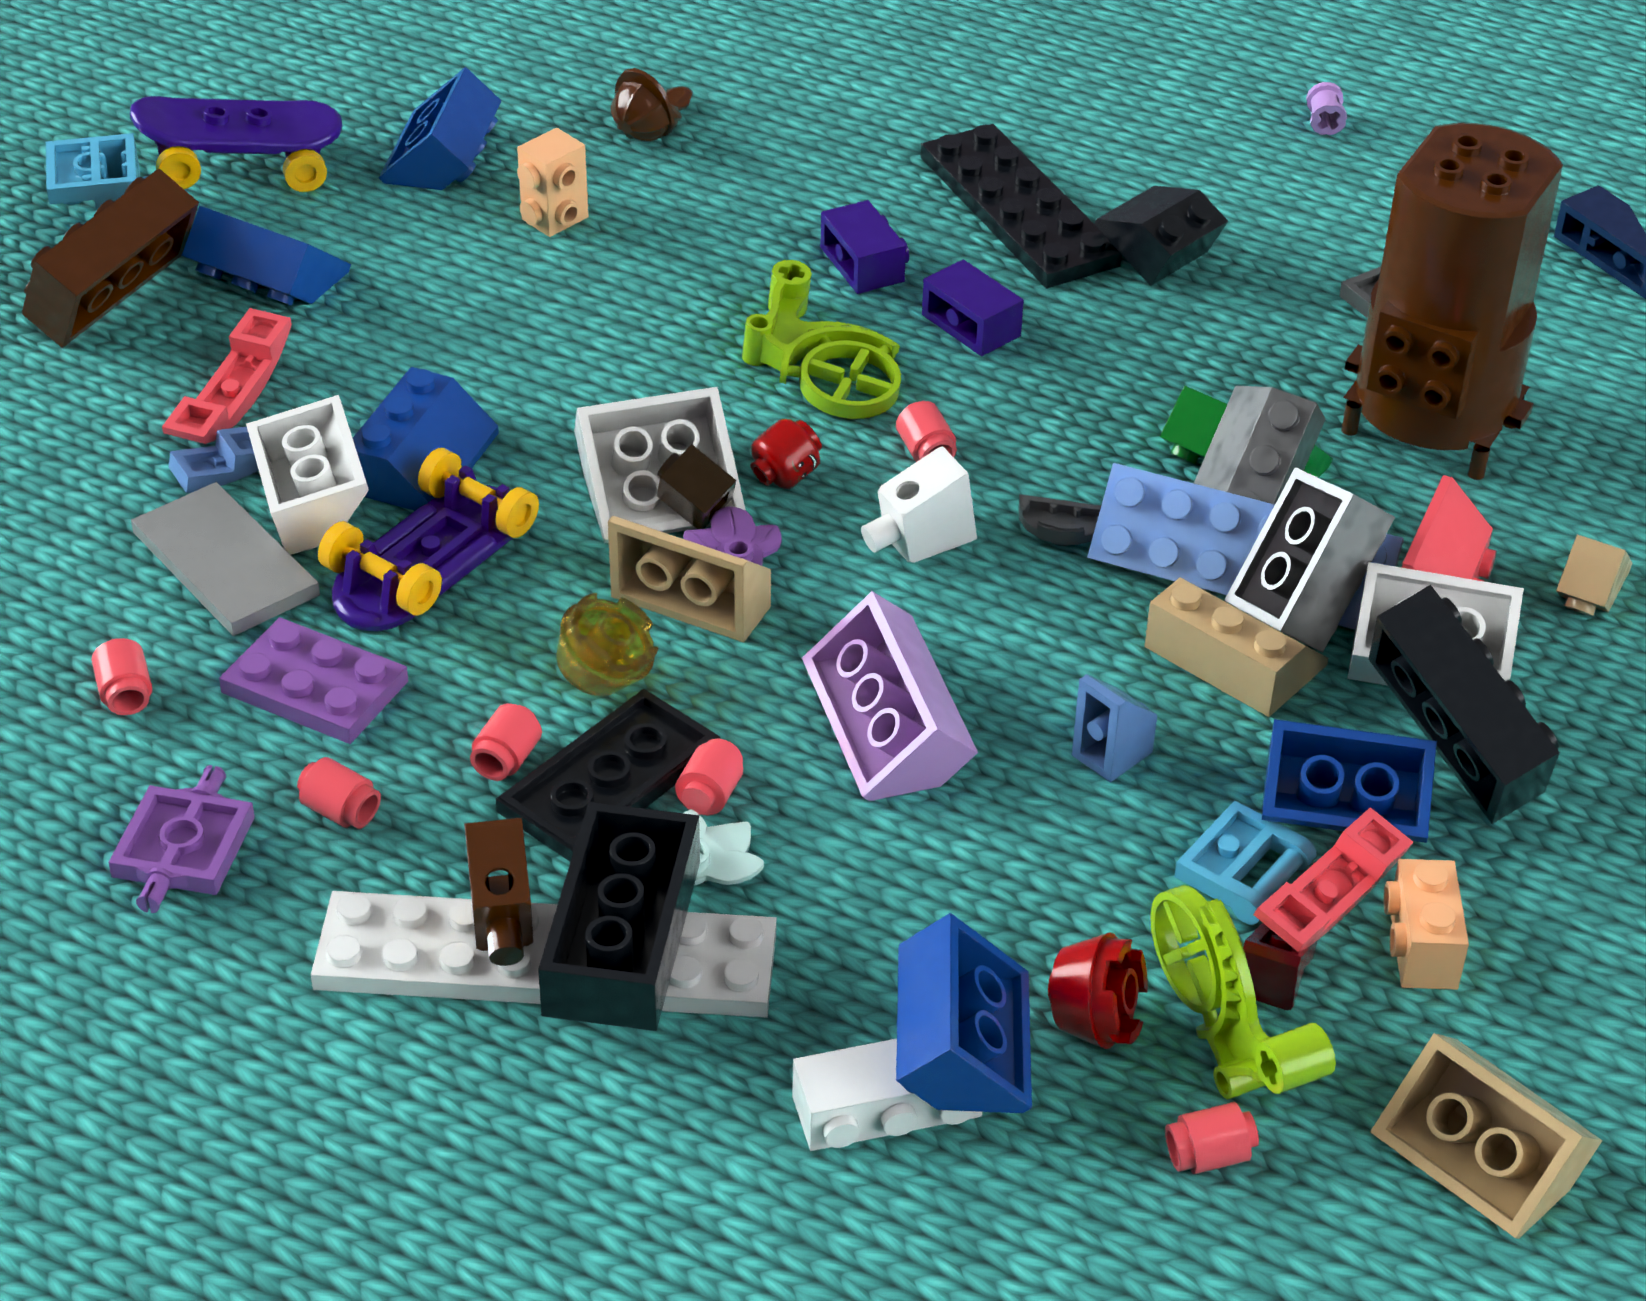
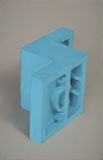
M134 133L45 142L46 187L49 205L60 203L75 205L83 201L94 200L97 211L105 201L109 199L115 201L124 195L128 186L136 178L141 177Z

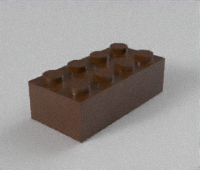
M159 168L145 179L142 177L136 178L128 186L124 195L115 201L111 199L105 201L97 209L93 218L85 224L80 222L74 224L66 232L62 241L52 248L45 246L34 256L31 261L33 269L30 281L24 289L26 297L22 315L61 348L65 347L181 257L199 202Z

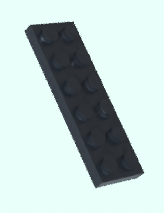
M994 124L980 125L972 130L954 135H944L938 139L921 143L920 158L1046 289L1121 267L1122 254L1094 223Z

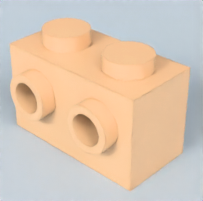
M555 128L517 147V174L521 200L520 213L523 221L551 237L589 217L585 144L559 128Z
M1399 859L1394 881H1386L1384 911L1386 915H1391L1390 953L1392 957H1397L1401 988L1458 990L1469 941L1455 861Z

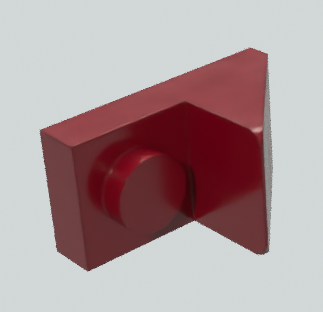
M1262 923L1245 940L1243 946L1254 986L1256 1001L1284 1010H1291L1295 1004L1304 968L1313 959L1318 940L1308 948L1298 952Z

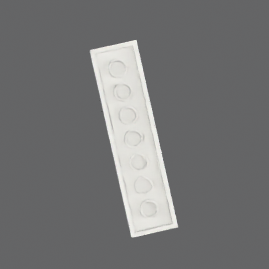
M332 891L311 971L313 990L541 1004L538 968L558 904L531 903L534 942L529 946L523 947L524 957L520 962L513 965L500 966L490 961L488 950L481 951L476 949L472 899ZM687 912L662 1011L768 1018L777 917Z

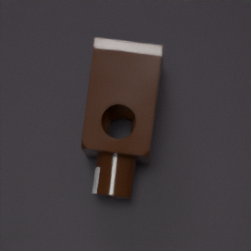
M522 818L464 823L476 949L481 951L488 950L489 959L493 964L500 966L516 964L524 957L523 947L529 946L534 942ZM497 870L508 872V875L488 877L490 873Z

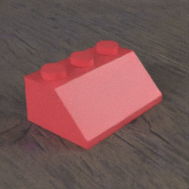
M1442 476L1402 563V568L1484 581L1479 578L1489 579L1497 554L1496 550L1489 549L1493 528L1453 477Z

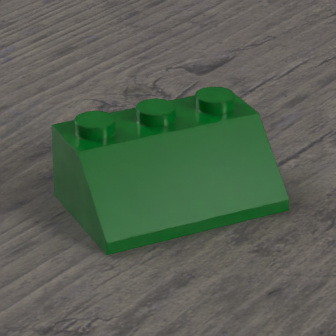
M1184 385L1160 434L1162 439L1173 445L1170 454L1193 465H1196L1199 458L1204 460L1227 404ZM1314 445L1304 471L1319 478L1329 468L1333 458Z

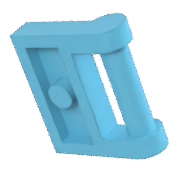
M1234 800L1176 862L1174 877L1214 899L1221 900L1223 904L1231 907L1234 915L1246 924L1254 925L1260 921L1253 915L1257 908L1284 885L1297 870L1306 869L1316 858L1317 853L1313 843L1306 837L1277 822L1261 820L1262 814ZM1269 849L1281 855L1252 887L1240 882Z

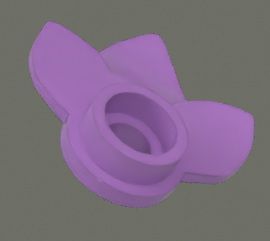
M727 506L716 511L711 519V528L686 530L683 535L685 540L761 566L763 565V558L777 552L782 543L781 532L777 525L756 526L752 516L746 510L733 506Z

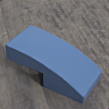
M247 426L217 430L215 446L170 451L169 469L186 493H192L215 482L222 486L259 471Z

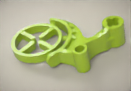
M796 260L777 262L773 266L771 273L768 313L766 315L753 314L746 319L742 350L743 361L752 366L767 364L780 371L779 383L786 384L788 376L798 377L803 396L810 404L827 414L848 419H864L880 415L889 410L897 401L900 391L901 371L894 360L896 354L899 353L900 345L878 332L858 325L833 321L807 322L800 320L799 318L806 314L808 307L811 270L806 264ZM804 357L801 366H795ZM835 358L854 359L850 366L849 378H844V368L824 361ZM867 363H870L882 370L891 383L861 373ZM809 375L839 384L833 396H830L817 388ZM852 381H857L856 390L877 397L865 401L846 400L850 393Z
M1181 885L1161 892L1154 898L1150 919L1153 942L1159 962L1167 980L1181 1001L1194 1012L1203 1015L1204 1023L1196 1027L1197 1036L1200 1039H1207L1215 1055L1218 1066L1214 1068V1081L1220 1094L1225 1099L1235 1098L1263 1086H1267L1274 1094H1281L1331 1075L1335 1071L1336 1060L1333 1046L1327 1034L1316 1023H1309L1272 1037L1265 1034L1258 1018L1256 996L1246 955L1234 923L1221 900L1214 899L1207 902L1198 891L1187 885ZM1198 933H1199L1201 939H1198V940H1196V941H1194V942H1192V943H1189V944H1187V946H1184V947L1179 948L1178 942H1179L1180 944H1183V943H1185V942L1194 940V939L1198 938ZM1206 950L1208 959L1206 955H1201L1193 959L1187 960L1186 966L1184 962L1185 959ZM1220 1008L1219 1016L1216 1012V1009Z

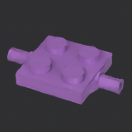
M212 765L206 766L197 786L193 788L170 789L149 785L108 862L111 877L146 883L140 896L136 899V904L142 911L148 912L150 908L151 913H156L167 891L171 888L217 895L255 818L252 802L229 799L218 794L222 783L226 779V773L222 768L215 766L213 771Z

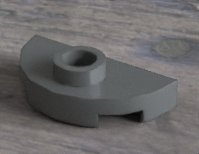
M1019 494V520L1031 534L1058 546L1080 545L1092 541L1101 505Z

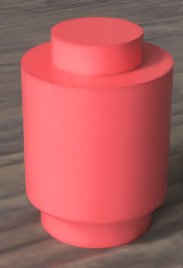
M930 401L915 402L908 405L900 413L896 420V430L916 462L941 446L955 457L957 452L956 437L934 403Z
M119 638L109 640L97 647L93 652L91 661L102 703L117 715H132L143 710L149 703L152 683L140 644L130 639Z
M503 704L499 706L472 743L470 761L474 769L483 777L493 781H501L507 776L514 775L541 739L542 728L535 714L521 705Z
M718 738L698 746L676 781L675 792L679 801L687 809H692L700 815L709 816L719 813L724 808L743 775V756L740 750L733 743Z
M323 757L317 762L309 763L303 769L298 779L297 787L300 790V803L344 828H348L350 825L357 829L364 828L375 816L381 802V793L374 788L371 780L329 757Z
M1236 1102L1179 1115L1177 1122L1165 1126V1137L1169 1155L1178 1172L1191 1169L1193 1174H1198L1251 1160L1252 1147L1259 1145L1258 1130L1251 1112H1242Z

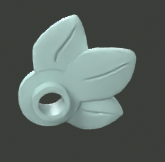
M690 809V810H688V811H686V812L683 813V814L699 815L696 811H694V810H692V809ZM699 815L700 864L694 885L705 881L724 885L738 884L750 880L760 873L764 867V861L756 855L747 853L751 841V826L749 822L707 827L704 819Z

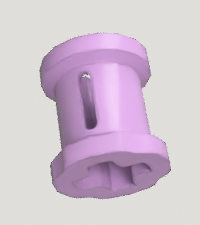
M1322 82L1314 85L1306 96L1307 106L1312 114L1310 119L1311 127L1320 135H1334L1340 132L1346 125L1347 112L1342 106L1343 92L1339 86L1331 82Z

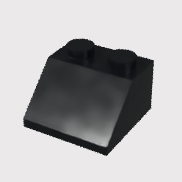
M1153 186L1097 218L1094 225L1144 280L1152 286L1207 253L1228 223V220L1200 190Z

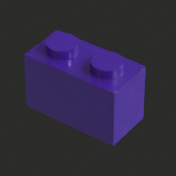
M869 200L821 212L820 248L857 294L905 282V263L909 261L907 243L902 237L899 238L889 226L887 218L883 214L880 215Z
M964 259L923 279L922 316L981 357L1021 337L1024 300Z

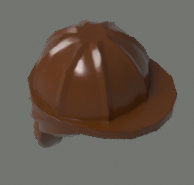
M637 68L626 69L617 79L615 96L611 103V114L617 128L629 139L641 141L657 140L669 135L673 128L677 126L678 121L682 118L680 111L689 106L693 91L685 86L672 87L665 91L658 81L645 71Z

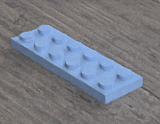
M1113 463L1087 558L1171 581H1176L1181 577L1201 589L1227 595L1275 504ZM1386 534V538L1375 554L1372 563L1396 567L1404 538ZM1366 573L1360 587L1353 595L1338 623L1339 626L1356 630Z

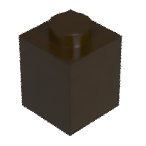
M691 444L681 456L673 453L660 467L657 473L660 477L657 497L696 529H705L711 522L715 512L724 508L732 500L737 480Z

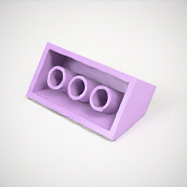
M875 592L869 593L802 657L864 799L874 801L941 787L978 753L913 616Z

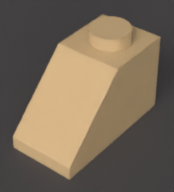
M1577 534L1556 591L1561 597L1567 599L1565 607L1589 616H1594L1596 609L1609 613L1633 563L1626 550Z

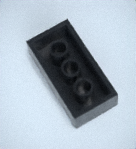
M1429 585L1377 616L1368 660L1428 740L1437 741V752L1491 824L1546 791L1560 753L1558 751V741L1552 730L1543 722L1537 723L1525 708L1526 701L1518 686L1511 680L1505 681L1495 669L1493 657L1487 646L1478 638L1472 639L1461 625L1462 618L1454 603L1447 597L1441 599L1435 589Z
M588 802L538 968L542 1016L657 1031L700 864L699 815Z

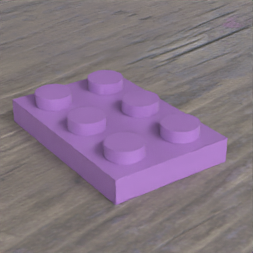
M279 617L219 677L221 693L351 744L407 684L408 672L405 665Z

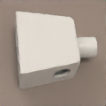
M943 446L935 449L881 485L878 490L881 517L861 527L863 539L872 552L875 553L892 544L907 562L912 563L976 540L977 533L968 472Z

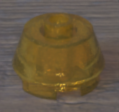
M597 593L586 595L578 603L569 607L562 617L556 652V660L561 673L574 687L594 696L612 695L643 679L651 671L654 657L658 651V646L653 647V640L649 633L653 623L637 605L626 598L621 597L617 603L605 599H597Z

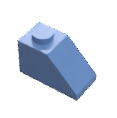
M1086 674L1079 679L1072 756L1111 783L1153 753L1157 714L1119 688Z

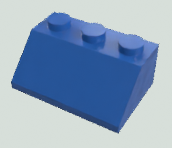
M464 67L413 110L379 179L384 184L435 190L445 189L454 180L459 183L463 182L476 167V164L473 162L474 158L487 144V141L484 139L485 135L492 130L498 121L495 114L502 100L468 68Z
M199 206L181 255L198 262L195 271L221 280L223 272L233 276L231 284L254 293L257 292L259 285L269 289L267 297L290 306L293 305L295 298L310 304L314 303L343 278L351 267L350 263L307 243Z
M410 367L353 437L369 489L365 497L413 511L417 510L422 505L435 499V497L423 492L418 485L419 471L426 457L437 448H446L460 457L461 468L465 465L473 468L499 434L498 425L453 377Z
M1274 719L1268 752L1261 820L1344 831L1371 807L1412 841L1427 843L1437 741Z
M949 913L899 944L896 1081L908 1092L917 1095L936 1110L1024 1113L1032 1108L1029 971L952 913Z

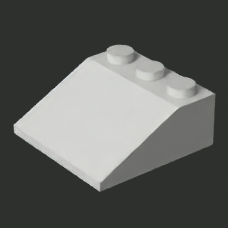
M718 387L577 408L574 432L583 475L604 543H609L608 520L612 516L664 533L696 529L657 497L660 480L657 473L660 467L673 453L681 456L691 444L737 480L732 500L725 507L733 506L746 510Z

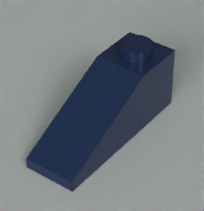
M1599 185L1562 200L1554 237L1646 299V233L1630 205Z

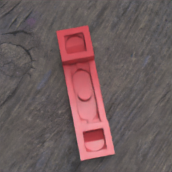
M249 308L228 336L231 352L196 399L183 397L163 424V433L207 444L216 440L217 430L233 428L252 407L270 379L287 341L292 326L291 318Z
M1370 807L1342 832L1330 850L1292 884L1286 882L1257 908L1253 915L1296 951L1300 952L1314 944L1341 921L1411 847L1413 841Z

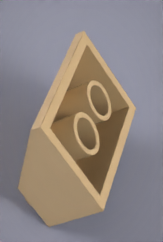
M612 516L608 520L612 598L743 643L770 609L771 569L616 516Z
M1181 577L1150 602L1145 648L1267 717L1276 712L1327 666L1328 657Z
M1433 1033L1370 1131L1371 1134L1516 1239L1522 1237L1570 1191L1603 1141L1459 1040Z

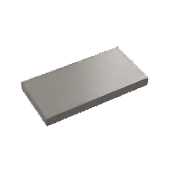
M217 482L131 519L133 533L232 636H236L320 596L318 581Z

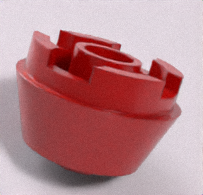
M1109 932L1063 947L1059 951L1049 978L1048 996L1054 1021L1060 1030L1104 1049L1111 1048L1115 1043L1132 1044L1135 1042L1144 1022L1140 1021V1019H1133L1138 992L1147 993L1148 979L1143 951L1131 949L1132 939H1119L1114 933Z

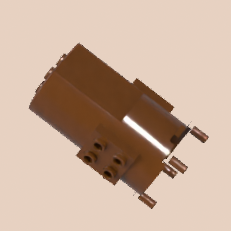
M1479 123L1443 124L1433 128L1399 171L1395 184L1380 277L1371 293L1363 346L1358 344L1345 362L1344 369L1358 375L1357 380L1343 397L1348 400L1346 401L1342 433L1348 436L1356 435L1362 413L1381 432L1413 446L1434 450L1468 449L1469 441L1476 443L1473 447L1468 476L1474 480H1481L1485 476L1490 446L1502 430L1503 425L1511 429H1521L1531 414L1534 404L1524 400V395L1530 387L1523 385V380L1537 321V311L1533 301L1563 168L1559 158L1542 143L1522 133L1493 125Z

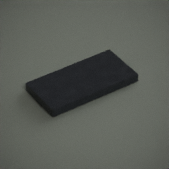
M642 689L497 797L496 811L506 819L522 818L523 830L571 862L588 802L645 809L675 786L676 781L698 746L712 739H720V736L652 693Z

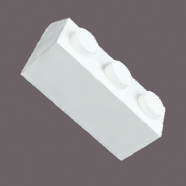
M339 395L246 424L271 516L282 545L290 555L319 546L324 534L332 525L341 521L348 522L369 491Z
M1368 562L1347 679L1388 686L1368 660L1377 616L1431 585L1441 599L1447 597L1454 603L1462 618L1461 625L1472 639L1478 638L1487 646L1493 657L1495 669L1505 681L1510 680L1524 588Z

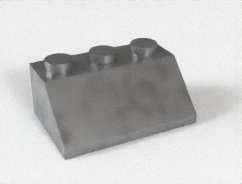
M1235 386L1194 484L1276 504L1294 468L1296 467L1304 471L1326 420L1318 404L1273 387Z
M1295 467L1224 601L1323 653L1331 636L1337 630L1338 623L1353 595L1361 585L1367 571L1368 562H1372L1379 547L1384 542L1395 516L1353 493Z

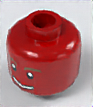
M780 419L759 435L751 444L754 461L750 466L755 476L764 485L769 486L774 483L783 489H791L820 464L819 451L822 449V444L817 434L806 422L802 420L794 422L791 419Z

